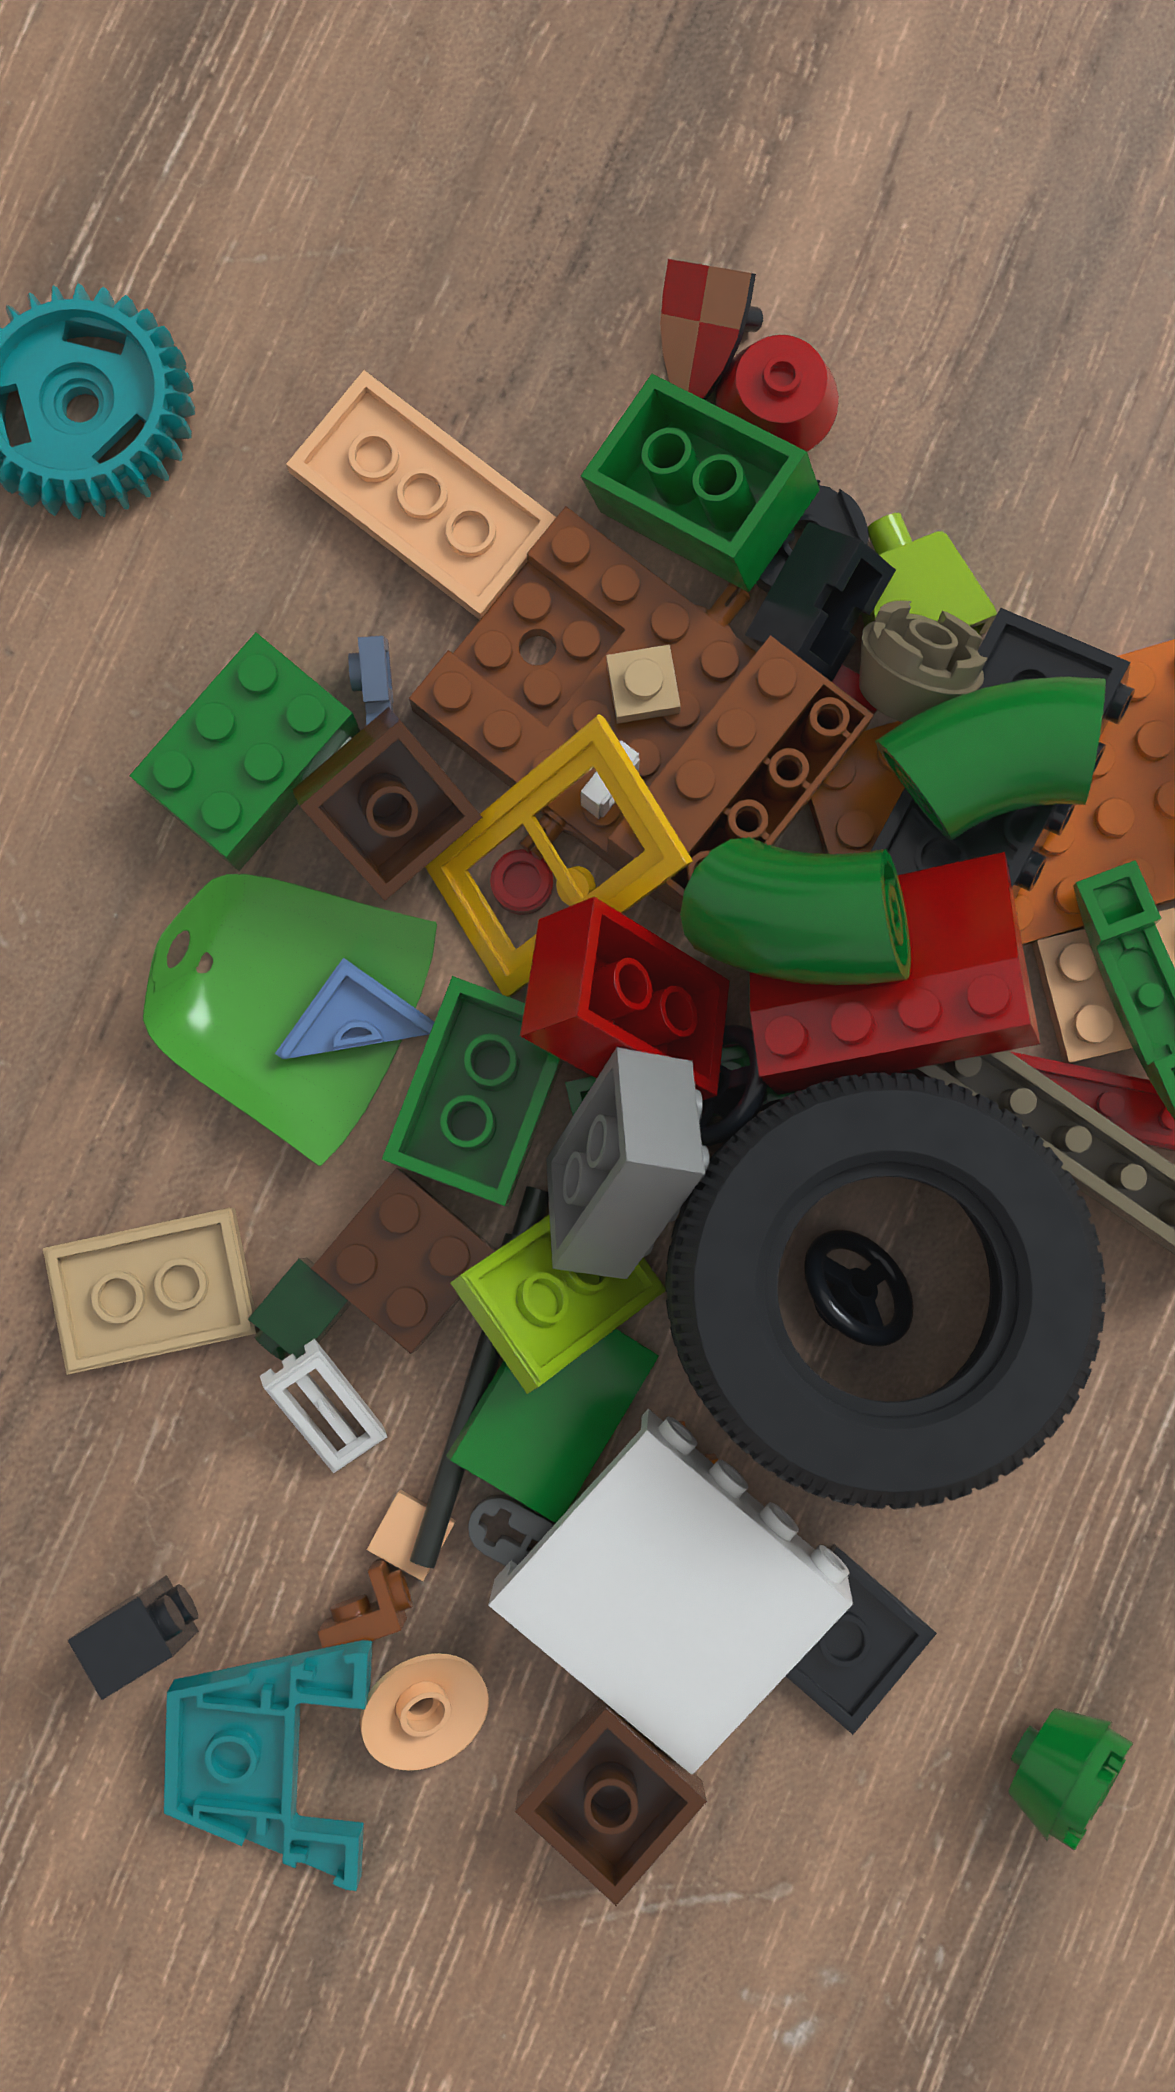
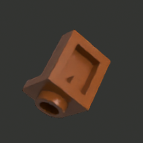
M384 1559L374 1561L368 1569V1574L377 1601L370 1603L367 1594L332 1606L330 1608L332 1617L325 1619L317 1631L322 1648L360 1640L373 1641L401 1631L407 1619L405 1610L413 1607L410 1590L402 1570L399 1569L392 1572L389 1562Z

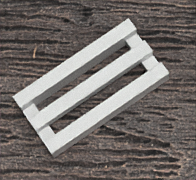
M313 1339L304 1346L305 1354L298 1359L291 1354L282 1360L283 1369L277 1373L269 1369L260 1375V1379L266 1392L330 1470L335 1473L387 1438V1434L375 1414L319 1343ZM315 1368L365 1429L366 1432L361 1436L357 1435L309 1375ZM295 1382L344 1441L345 1447L339 1451L336 1450L288 1391L287 1387Z

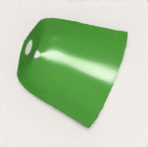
M226 874L214 878L174 918L164 930L156 945L144 1002L143 1021L145 1027L157 1047L175 1064L290 1144L317 1166H321L344 1143L366 1111L403 1039L289 1059H282L275 1053L343 958L416 1008L433 958L437 923L268 877L250 874ZM182 931H188L190 941L185 956L175 967L169 968L167 965V955L173 940ZM207 952L213 958L212 967L206 973H199L196 967H198L203 954Z

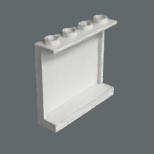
M648 1409L642 1415L641 1430L518 1565L511 1560L496 1576L488 1605L693 1775L853 1605L847 1577L849 1570L835 1553L823 1545H819L816 1549L810 1546L797 1535L799 1531L798 1526L783 1509L772 1502H769L764 1507L746 1492L748 1489L746 1481L731 1465L723 1460H718L713 1464L695 1448L697 1446L696 1439L680 1422L672 1417H667L663 1421Z

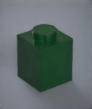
M298 1258L248 1318L250 1322L260 1329L254 1336L257 1342L281 1361L291 1354L297 1359L306 1353L304 1346L313 1339L319 1343L352 1304L311 1269L314 1263L308 1258Z

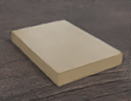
M235 1208L217 1210L43 1248L66 1375L257 1334L259 1332V1328L248 1320L255 1311Z

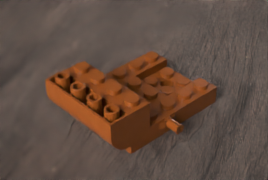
M567 506L564 507L528 551L525 566L453 653L448 650L409 697L414 713L510 788L597 715H602L619 742L622 740L639 753L640 776L693 860L691 864L649 894L655 901L659 898L679 913H681L684 890L695 868L709 852L730 839L747 837L773 846L869 726L874 716L873 713L771 635L757 652L736 637L729 624L743 606L750 601L751 597L747 591L741 589L738 593L739 587L729 582L726 589L710 609L693 604ZM535 636L549 639L556 648L553 658L543 665H532L526 662L520 655V649L527 639ZM670 644L681 705L680 713L617 724L606 665V655ZM592 768L540 811L543 816L538 822L552 844L563 831L575 837L619 871L643 853L645 849L616 802L607 814L599 819L581 806V790L596 772L595 768ZM528 833L519 844L528 853L531 851L534 857L541 860L543 858L542 854Z

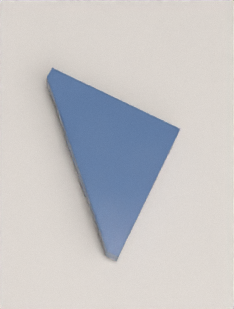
M343 958L275 1054L282 1059H289L430 1035L434 1021Z

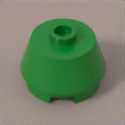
M1055 1708L1044 1722L1040 1731L1029 1726L1020 1739L1010 1760L1017 1764L1019 1768L1010 1785L1008 1794L1046 1841L1053 1836L1075 1851L1086 1834L1087 1830L1085 1828L1089 1820L1093 1819L1099 1807L1105 1801L1126 1761L1124 1758L1134 1744L1111 1729L1113 1722Z

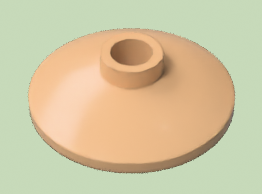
M426 1654L398 1664L376 1682L368 1693L366 1708L361 1709L360 1732L367 1750L380 1763L394 1769L408 1771L434 1767L453 1758L472 1742L485 1721L489 1704L486 1684L479 1671L471 1663L450 1654Z

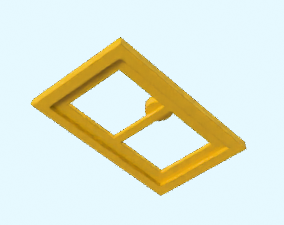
M597 715L480 813L483 818L425 866L502 995L512 997L529 983L536 934L516 949L468 870L521 826H525L556 877V888L559 897L569 906L591 897H596L623 914L691 864L693 860L608 722L602 715ZM592 768H595L645 849L643 853L597 888L593 875L582 866L566 868L535 817L537 813Z

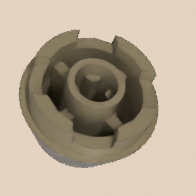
M892 601L880 608L875 621L867 624L862 632L859 688L864 698L883 714L903 723L907 719L946 700L978 690L984 681L982 669L987 661V657L980 656L977 651L983 640L981 636L968 624L943 610L938 621L922 615L909 613L911 601Z

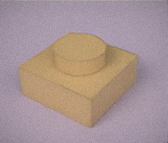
M670 644L606 655V665L617 724L680 713L681 705Z

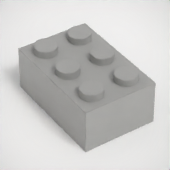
M619 1047L615 1049L546 1158L553 1269L627 1279L643 1256H648L651 1253L655 1240L667 1224L677 1218L681 1205L693 1189L702 1184L699 1181L709 1166V1152L707 1147L701 1143L699 1120L703 1101L701 1092L695 1089L692 1061Z

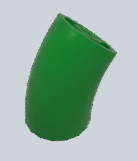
M1051 677L1025 679L981 688L946 700L907 719L875 742L900 783L927 818L948 840H953L969 828L983 821L1016 809L1049 804L1085 805L1096 762L1104 709L1106 679Z
M750 837L730 839L709 852L695 868L684 890L680 915L685 937L695 950L730 966L764 977L819 985H866L907 980L910 976L911 953L906 910L897 871L891 855L886 849L862 853L816 854L778 848Z

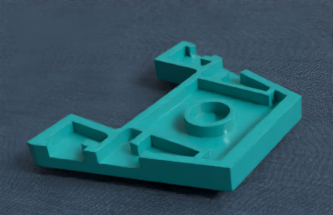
M360 1640L174 1679L167 1691L164 1814L240 1846L247 1839L283 1854L282 1863L296 1868L297 1863H304L335 1876L333 1885L345 1890L357 1891L362 1876L364 1823L300 1816L296 1811L301 1703L365 1709L371 1686L373 1641Z

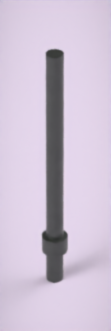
M526 1186L512 1234L505 1233L501 1247L544 1218L549 1201L547 1191ZM483 1330L477 1343L410 1558L412 1563L427 1568H435L465 1472L464 1468L449 1460L446 1455L492 1381L500 1359V1354Z

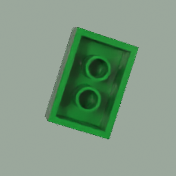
M654 374L650 375L581 474L584 484L602 514L748 593L820 491L807 451Z
M255 632L129 776L152 799L236 870L240 871L298 805L292 789L330 758L349 737L353 738L359 733L360 728L353 713Z
M452 976L382 1160L502 1206H509L564 1061L520 1037L525 1008L524 1002Z

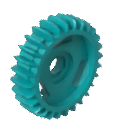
M79 283L76 286L72 299H64L58 287L54 285L51 288V302L41 304L34 294L28 293L27 298L30 309L20 314L12 306L6 305V312L10 323L4 328L0 327V484L10 494L19 492V496L31 508L41 500L46 510L54 516L59 512L64 501L69 511L77 519L81 518L85 503L90 502L97 513L105 517L106 500L115 498L124 509L128 510L130 505L127 492L136 488L145 497H150L151 491L146 481L148 477L154 474L164 481L169 480V475L162 464L165 457L183 461V454L173 439L192 438V431L184 418L196 415L195 406L191 397L188 396L194 391V387L188 372L185 371L187 364L181 350L174 346L175 342L165 326L158 327L154 315L148 308L138 312L133 300L127 295L123 296L115 304L110 292L104 286L99 290L93 301L90 300L85 288ZM99 337L123 344L124 347L120 355L67 342V339ZM18 390L32 442L12 447L6 428V405L9 393ZM82 394L96 397L99 401V407L93 418L85 422H74L67 418V407L73 398ZM140 419L145 423L139 435L126 449L101 464L97 462Z

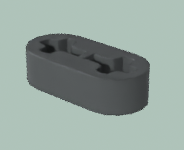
M498 1494L490 1495L477 1504L472 1511L468 1529L473 1545L480 1552L506 1566L511 1560L518 1565L532 1550L528 1547L531 1540L539 1542L556 1523L518 1500ZM500 1508L505 1509L511 1513L508 1524L511 1528L524 1534L525 1537L521 1543L507 1535H501L496 1543L489 1541L485 1537L488 1526L481 1522L480 1518L484 1513L489 1516H495Z

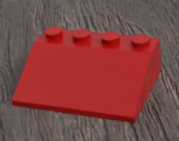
M1005 852L898 875L910 938L911 967L910 976L907 980L866 985H819L779 980L750 972V1015L759 1077L779 1095L805 1090L809 1086L827 1080L833 1081L835 1078L855 1074L862 1076L864 1073L880 1072L889 1074L1039 1045V1033Z

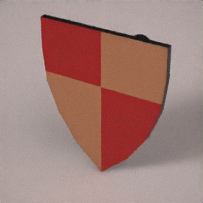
M668 259L663 288L660 326L663 358L670 383L704 400L713 393L728 371L741 343L744 331L757 332L762 326V310L759 307L751 306L756 274Z

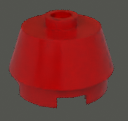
M789 335L765 337L734 356L728 371L716 389L717 407L805 451L811 450L826 437L835 422L838 411V389L829 367L814 347L800 338Z

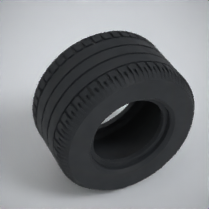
M885 1072L864 1073L862 1076L855 1074L839 1077L833 1081L827 1080L809 1086L805 1090H799L759 1113L724 1142L721 1148L709 1159V1166L699 1181L702 1184L693 1189L682 1204L679 1217L676 1218L666 1262L668 1264L665 1275L666 1306L674 1346L677 1348L678 1357L685 1373L689 1377L691 1385L718 1424L746 1454L748 1453L752 1456L753 1460L769 1472L773 1471L777 1477L795 1487L800 1486L804 1491L822 1498L830 1497L832 1501L852 1506L859 1503L861 1507L884 1509L886 1505H889L891 1509L914 1508L916 1503L921 1507L941 1504L944 1502L945 1497L952 1501L972 1494V1488L981 1490L997 1482L999 1475L1006 1477L1023 1465L1022 1459L1025 1457L1030 1459L1045 1445L1044 1439L1046 1437L1051 1438L1064 1423L1063 1416L1070 1414L1080 1398L1078 1395L1080 1388H1085L1092 1369L1089 1367L1091 1361L1095 1362L1100 1345V1340H1097L1098 1334L1103 1331L1105 1312L1102 1311V1303H1106L1105 1282H1102L1101 1274H1105L1102 1252H1098L1097 1248L1100 1242L1095 1224H1090L1089 1221L1091 1213L1084 1197L1078 1195L1077 1191L1079 1188L1068 1170L1064 1171L1061 1168L1063 1162L1050 1147L1045 1148L1043 1146L1044 1140L1029 1126L1023 1127V1121L1006 1108L999 1110L998 1103L981 1094L972 1096L973 1092L968 1088L954 1083H950L947 1086L944 1080L927 1076L917 1078L915 1074L894 1072L891 1075H887ZM872 1177H900L928 1184L956 1200L972 1221L980 1237L989 1268L990 1296L987 1317L973 1352L960 1370L941 1388L931 1394L904 1401H875L860 1398L846 1393L822 1379L807 1365L793 1346L786 1332L779 1307L778 1274L785 1246L799 1221L811 1207L832 1191L846 1184Z

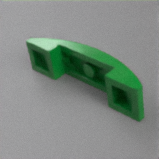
M1136 860L1078 881L1073 887L1091 949L1116 1013L1148 1078L1175 1120V968L1156 927V924L1162 918Z

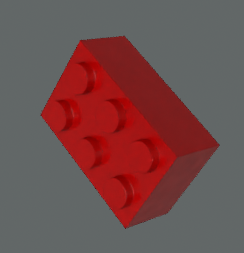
M591 897L538 920L520 1037L595 1078H598L617 1047L692 1061L695 1089L701 1092L702 1100L717 1096L730 980L598 898Z

